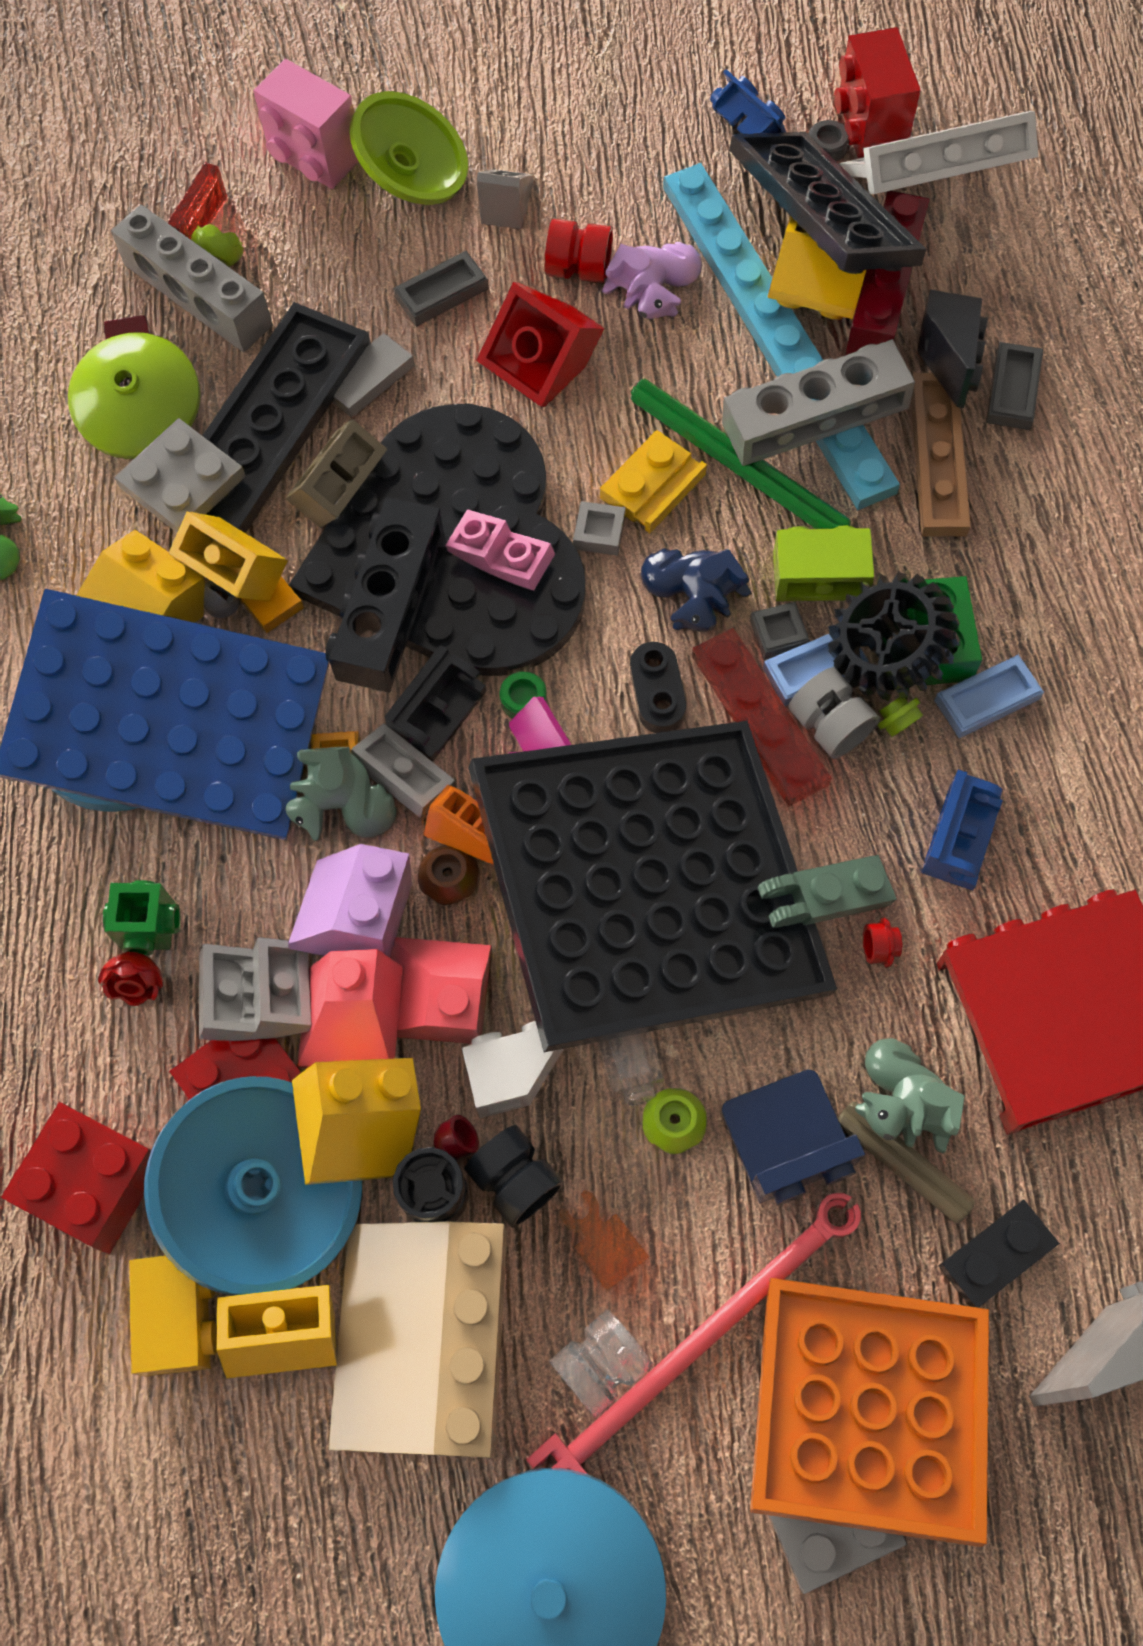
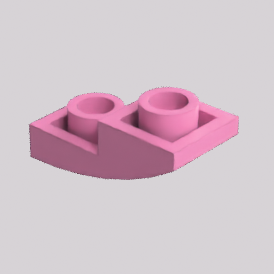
M471 510L465 512L445 545L450 553L500 579L533 591L555 555L551 543L513 533L510 531L506 520Z

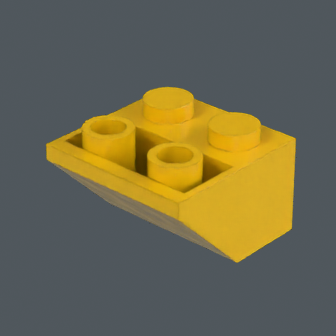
M791 216L785 231L767 298L777 300L780 305L787 308L797 309L802 306L818 310L821 315L830 319H842L843 317L853 319L866 270L859 274H851L840 270L830 256L818 247L811 236L799 227Z

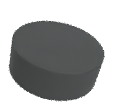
M824 120L811 127L809 135L835 161H839L846 155L849 140L843 124L833 120Z

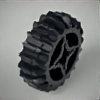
M898 571L892 582H889L888 578L880 573L877 585L873 587L861 581L862 593L857 597L846 593V602L849 607L847 609H834L835 618L839 623L828 627L829 635L834 640L828 644V649L832 657L835 658L833 661L835 669L841 675H844V679L854 689L859 687L862 694L869 698L877 692L880 698L889 701L894 690H896L901 698L908 700L910 687L916 685L920 691L926 692L927 683L925 679L930 675L935 679L942 680L943 673L939 665L954 664V656L949 649L960 646V638L955 632L960 628V622L956 614L953 613L954 606L950 598L945 595L942 596L943 592L937 584L932 582L927 585L925 579L918 574L909 581L906 574ZM908 609H915L928 616V625H919L917 621L910 620L907 615ZM860 646L869 647L871 651H876L875 653L879 657L878 665L870 664L861 659Z

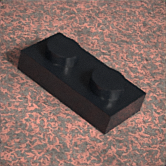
M1023 1199L939 1264L938 1267L970 1307L979 1308L1060 1243Z

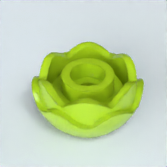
M208 224L204 227L197 225V228L191 235L193 242L228 267L236 264L243 255V243L239 241L238 236L233 232L222 233L215 225Z
M681 1088L664 1089L653 1095L644 1107L643 1132L650 1143L658 1146L666 1153L680 1154L698 1145L706 1133V1110L699 1098L687 1090ZM673 1115L678 1116L680 1119L679 1123H671L670 1117Z

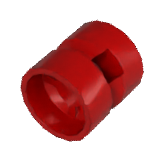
M553 218L550 222L546 241L545 275L570 279L574 273H578L581 281L605 284L607 280L605 273L612 256L613 226L588 223L584 229H580L577 221Z

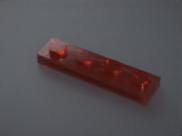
M731 628L693 647V659L734 722L748 721L762 766L787 806L789 807L828 787L832 779L735 629Z

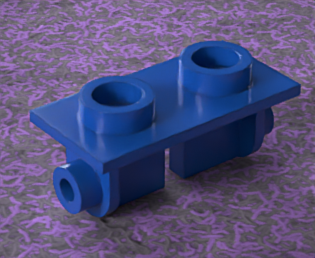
M725 69L723 73L728 84L723 89L721 87L715 89L711 94L710 101L713 103V110L732 127L745 116L746 119L737 127L740 134L786 132L783 125L786 117L781 109L771 100H768L766 103L762 102L757 97L759 94L757 89L746 77L741 76L737 79Z

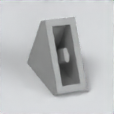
M496 169L478 172L477 188L481 224L522 229L533 186L534 174Z

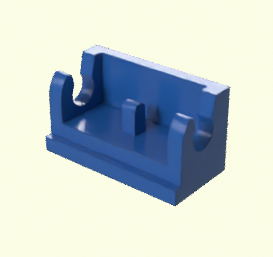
M957 770L948 788L921 873L972 891L974 890L1003 801L1000 799L1003 791L1000 786L967 775L965 771Z

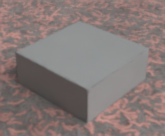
M581 501L573 538V545L576 550L618 556L625 522V507Z

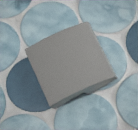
M262 937L257 938L253 949L203 944L199 954V1039L227 1041L258 1040L309 1031L311 1027L308 953L289 949V940Z

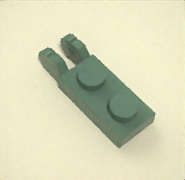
M879 855L797 871L780 877L777 876L762 882L758 886L762 899L792 894L795 904L782 906L770 913L769 919L773 928L801 922L805 926L885 908L897 900Z

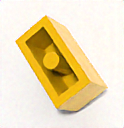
M188 511L168 553L235 597L270 601L288 562L286 558L222 518Z
M166 1255L129 1260L131 1374L147 1377L211 1369L210 1355L217 1353V1326L214 1320L209 1321L208 1299L214 1298L216 1292L189 1279L171 1263Z
M329 1285L217 1297V1353L226 1379L337 1366L335 1312Z

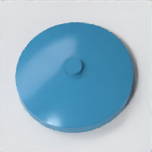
M252 1076L227 1080L213 1085L191 1098L171 1117L158 1135L148 1159L144 1180V1199L148 1222L159 1247L166 1257L189 1279L212 1291L230 1296L292 1289L316 1276L332 1262L346 1244L356 1223L362 1196V1180L305 1185L292 1083L271 1077Z
M540 1468L514 1474L499 1481L476 1498L453 1527L442 1551L437 1569L435 1584L437 1622L445 1646H657L663 1628L666 1609V1580L660 1551L650 1528L638 1510L625 1496L602 1480L586 1473L562 1468Z

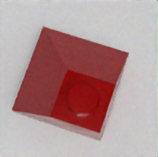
M513 282L476 361L540 407H546L586 367L605 328L572 305L519 282Z

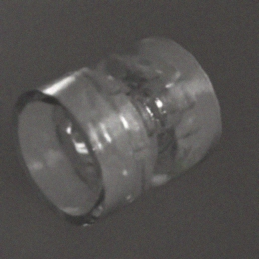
M608 1309L584 1329L586 1340L583 1343L571 1340L549 1360V1363L594 1418L618 1398L617 1386L620 1383L631 1386L654 1365L634 1337Z

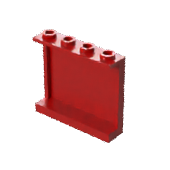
M1115 889L1106 890L1090 897L1086 901L1087 905L1071 910L1069 904H1062L1043 912L1040 915V920L1024 924L1022 919L1011 920L997 926L993 930V935L977 939L975 934H967L946 944L947 949L936 965L939 971L948 968L1006 1108L999 1117L1007 1135L1143 1091V904L1136 889L1119 895Z

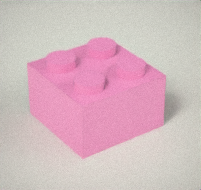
M286 58L253 90L259 111L258 116L261 120L267 142L266 147L274 159L281 163H288L300 170L308 179L319 181L331 189L359 162L353 151L349 134L350 121L354 114L350 94Z

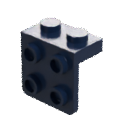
M807 1069L726 1101L722 1106V1117L759 1204L773 1198L777 1205L790 1202L807 1193L804 1186L824 1179L826 1185L842 1181L856 1174L853 1166L857 1165L865 1155L856 1134L846 1138L820 1078L813 1070Z

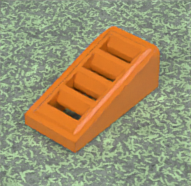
M448 784L429 807L423 836L494 865L477 801L458 788Z

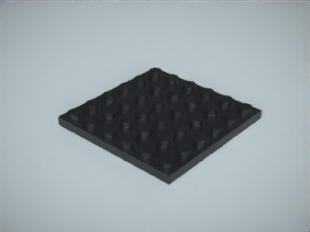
M748 721L471 759L468 769L544 1053L832 995L837 990L816 923L804 926L803 922L773 928L769 919L770 913L782 906L795 904L792 894L762 899L758 890V886L762 882L777 876L793 874L798 870Z

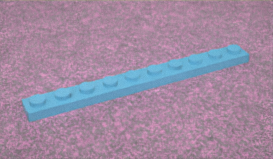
M702 163L664 176L663 189L775 375L778 377L785 373L793 374L814 367L823 361L793 310L780 305L777 300L767 298L772 277ZM864 425L816 441L857 511L898 493L900 483Z

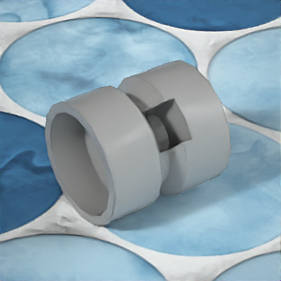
M834 667L818 673L802 686L793 696L788 709L806 729H816L814 739L831 758L836 759L847 754L865 740L879 723L880 717L862 697H851L853 687Z

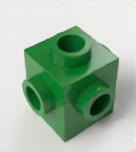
M137 880L131 883H110L108 903L105 904L103 910L104 932L120 949H123L124 953L136 952L150 956L153 955L154 950H170L172 934H177L180 929L181 912L179 905L175 903L162 884L147 880Z

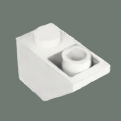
M535 1021L522 1026V1032L505 1037H502L500 1032L486 1033L472 1039V1045L462 1047L475 1106L480 1118L529 1106L562 1053L563 1049L543 1052Z

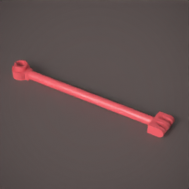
M833 1193L825 1197L817 1209L816 1221L568 1446L555 1433L526 1459L529 1465L534 1469L543 1464L551 1454L557 1462L552 1468L570 1469L588 1474L581 1464L761 1302L768 1294L770 1278L785 1280L831 1237L843 1238L849 1236L857 1229L861 1220V1211L858 1203L845 1212L847 1216L846 1224L839 1227L829 1222L828 1211L832 1208L843 1209L852 1197L845 1193Z

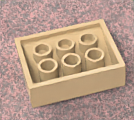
M447 1221L354 1225L352 1233L347 1240L337 1366L335 1369L328 1450L495 1458L508 1234L504 1224Z

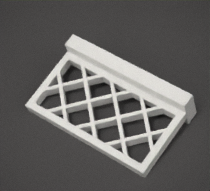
M1035 111L1022 112L863 148V158L841 162L839 165L852 177L867 178L869 194H877L1036 158L1039 156Z

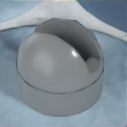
M208 580L204 588L205 610L211 616L217 618L228 617L237 611L240 599ZM220 590L229 597L225 600L216 591Z

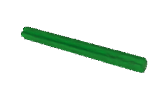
M641 379L631 391L633 403L815 529H833L838 526L851 525V520L765 460L762 459L742 466L726 433L649 380Z

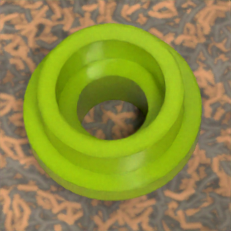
M917 697L909 702L905 698H897L879 711L884 719L877 724L880 730L885 728L891 737L895 736L923 716L917 707L921 702Z

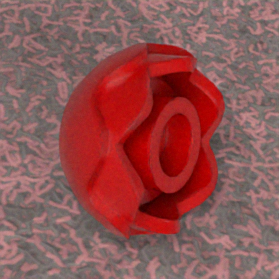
M125 952L111 958L102 967L98 977V983L102 985L107 998H120L130 1006L141 1005L148 999L154 1001L164 982L161 970L150 957L136 952Z

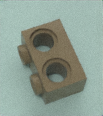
M351 419L335 431L285 499L321 528L337 519L387 451V448L356 421Z

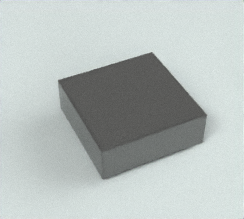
M795 601L755 611L750 615V623L764 660L810 642Z

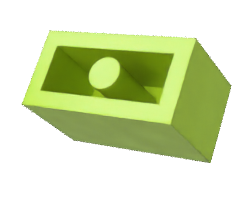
M843 525L833 529H809L804 526H795L777 530L773 550L775 601L846 600V593L856 597L862 593L861 581L868 583L872 587L874 567L871 529Z

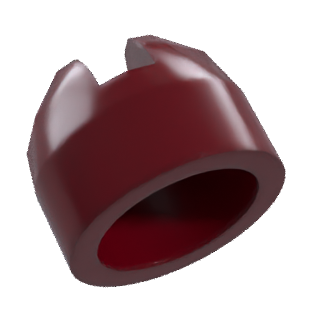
M457 1114L441 1123L436 1129L433 1146L434 1148L446 1151L458 1161L465 1159L478 1150L479 1137L472 1123L466 1117Z

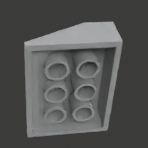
M1143 1281L1119 1289L1123 1300L1104 1308L1029 1395L1033 1407L1094 1398L1143 1380Z

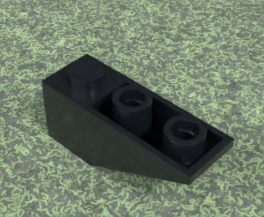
M930 289L920 328L917 352L956 407L964 408L968 391L977 392L983 369L981 361L986 342L983 339L988 317L981 316L982 298Z

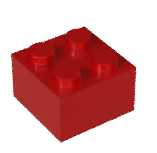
M898 27L848 35L846 53L840 57L841 83L840 88L835 89L834 103L836 112L843 114L849 140L848 145L854 146L857 158L859 159L864 157L863 148L910 138L921 89Z
M59 1102L0 1198L90 1247L110 1255L144 1197L145 1173L151 1150Z

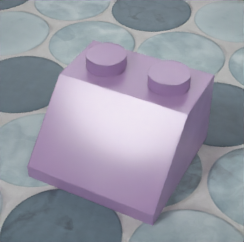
M359 844L317 860L288 942L289 949L325 956L331 951L378 949L390 957L412 886L409 853Z

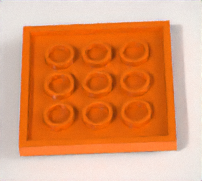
M770 1278L766 1297L750 1513L976 1547L986 1545L989 1309Z

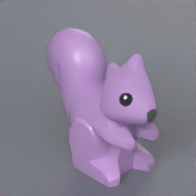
M681 242L665 244L662 246V249L653 246L630 247L620 244L606 270L607 280L602 293L610 294L617 287L621 286L627 290L624 308L629 309L636 303H639V314L648 319L677 316L678 311L675 306L680 305L681 300L664 288L663 284L666 283L680 287L694 282L701 273V257L694 247Z

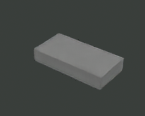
M383 333L366 347L334 394L332 402L351 418L354 417L415 366L413 355Z

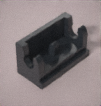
M440 644L384 716L387 726L433 762L486 693V685L476 679L480 672Z

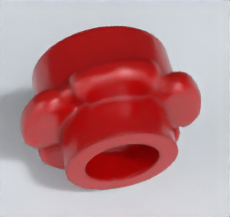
M880 918V923L866 924L864 926V955L869 964L881 963L885 968L891 967L894 957H900L902 954V936L898 927H891L888 919Z

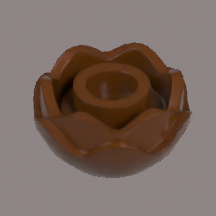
M447 845L439 846L429 851L421 860L418 868V884L422 893L432 898L438 904L451 905L462 901L474 893L477 887L479 868L473 856ZM446 870L452 871V875L449 877L444 876L443 873Z

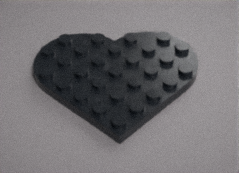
M470 403L432 407L408 417L394 427L381 441V444L387 448V451L337 519L328 523L288 586L292 588L300 599L340 616L343 597L346 592L352 593L356 582L355 565L357 558L361 552L366 553L370 543L369 526L374 513L381 512L386 496L440 508L444 534L406 647L430 658L441 644L448 648L449 652L475 667L480 672L479 675L482 676L508 675L509 670L522 668L530 664H534L535 667L545 662L562 649L576 631L584 611L586 585L584 568L575 546L562 530L541 516L546 499L547 482L545 463L538 445L527 430L509 416L491 408ZM467 510L506 520L511 532L551 543L555 555L534 591L491 575L447 550L445 545ZM403 550L394 551V552H392L390 555H393V556L400 555V554L404 553L405 551H403ZM382 590L375 595L385 596L391 593L392 590Z

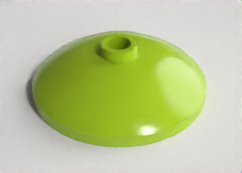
M396 91L374 93L366 97L358 105L350 121V141L359 163L377 185L399 199L422 205L440 204L457 194L464 184L468 173L467 153L455 128L437 109L415 96Z
M136 332L116 335L94 346L76 366L68 388L69 412L81 435L99 451L123 459H135L178 418L191 427L196 419L201 397L198 376L184 352L175 344L160 336ZM132 378L128 386H119L124 379Z

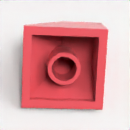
M396 937L390 958L403 966L397 1038L472 1044V1039L482 1035L492 945Z
M378 949L331 951L310 966L308 971L311 1027L309 1031L303 1032L300 1035L297 1067L307 1069L315 1062L395 1059L403 966Z

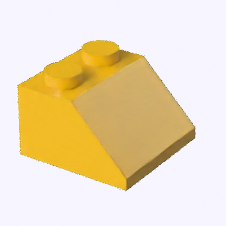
M133 530L100 553L76 596L195 623L204 616L205 577L168 554V551L137 530Z
M413 1058L315 1062L292 1080L305 1185L393 1178L397 1165L407 1154L412 1152L421 1111Z

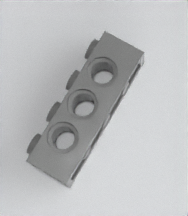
M142 204L111 230L122 261L127 268L243 353L273 326L263 291Z
M893 339L877 345L869 344L860 348L857 352L837 359H825L814 367L793 374H782L773 381L756 387L738 389L731 395L724 397L722 424L742 466L909 409L915 381ZM768 413H776L779 415H770Z

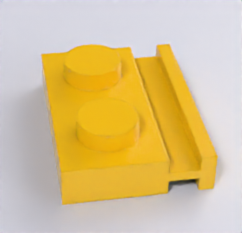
M656 430L601 486L600 499L612 506L625 507V517L632 522L638 521L645 526V531L650 534L706 475L707 464L703 461L697 462L691 458L689 451Z

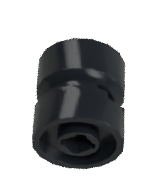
M512 1125L494 1136L472 1156L464 1167L466 1173L482 1191H494L496 1193L492 1204L511 1228L517 1227L534 1215L564 1185V1181L546 1159H532L535 1148L517 1125Z
M434 1147L419 1148L407 1154L397 1165L393 1176V1193L400 1207L414 1222H455L465 1211L469 1199L468 1184L457 1161L446 1151Z

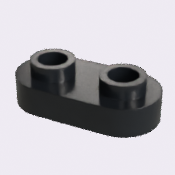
M644 643L634 650L630 659V676L640 722L647 730L653 733L675 731L682 725L686 713V700L676 655L670 647L663 643ZM658 659L661 661V664L657 667H651L646 664V661ZM659 700H665L671 706L667 709H659L654 704Z

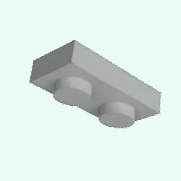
M384 723L351 749V754L364 765L368 776L376 783L383 785L387 792L392 794L419 818L428 813L432 802L448 784L454 786L455 780Z

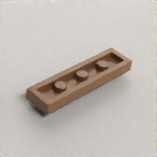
M913 373L912 377L915 384L911 405L921 536L967 537L971 526L961 409L956 407L933 373Z

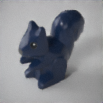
M664 548L656 553H651L641 567V580L649 593L657 597L670 598L684 592L689 600L670 617L671 621L674 622L673 629L675 630L686 628L698 632L711 631L717 624L714 610L725 617L731 615L728 601L725 598L729 593L735 591L742 597H748L752 594L747 585L749 582L747 574L729 549L719 552L700 550L683 556L682 552L678 549L668 550Z

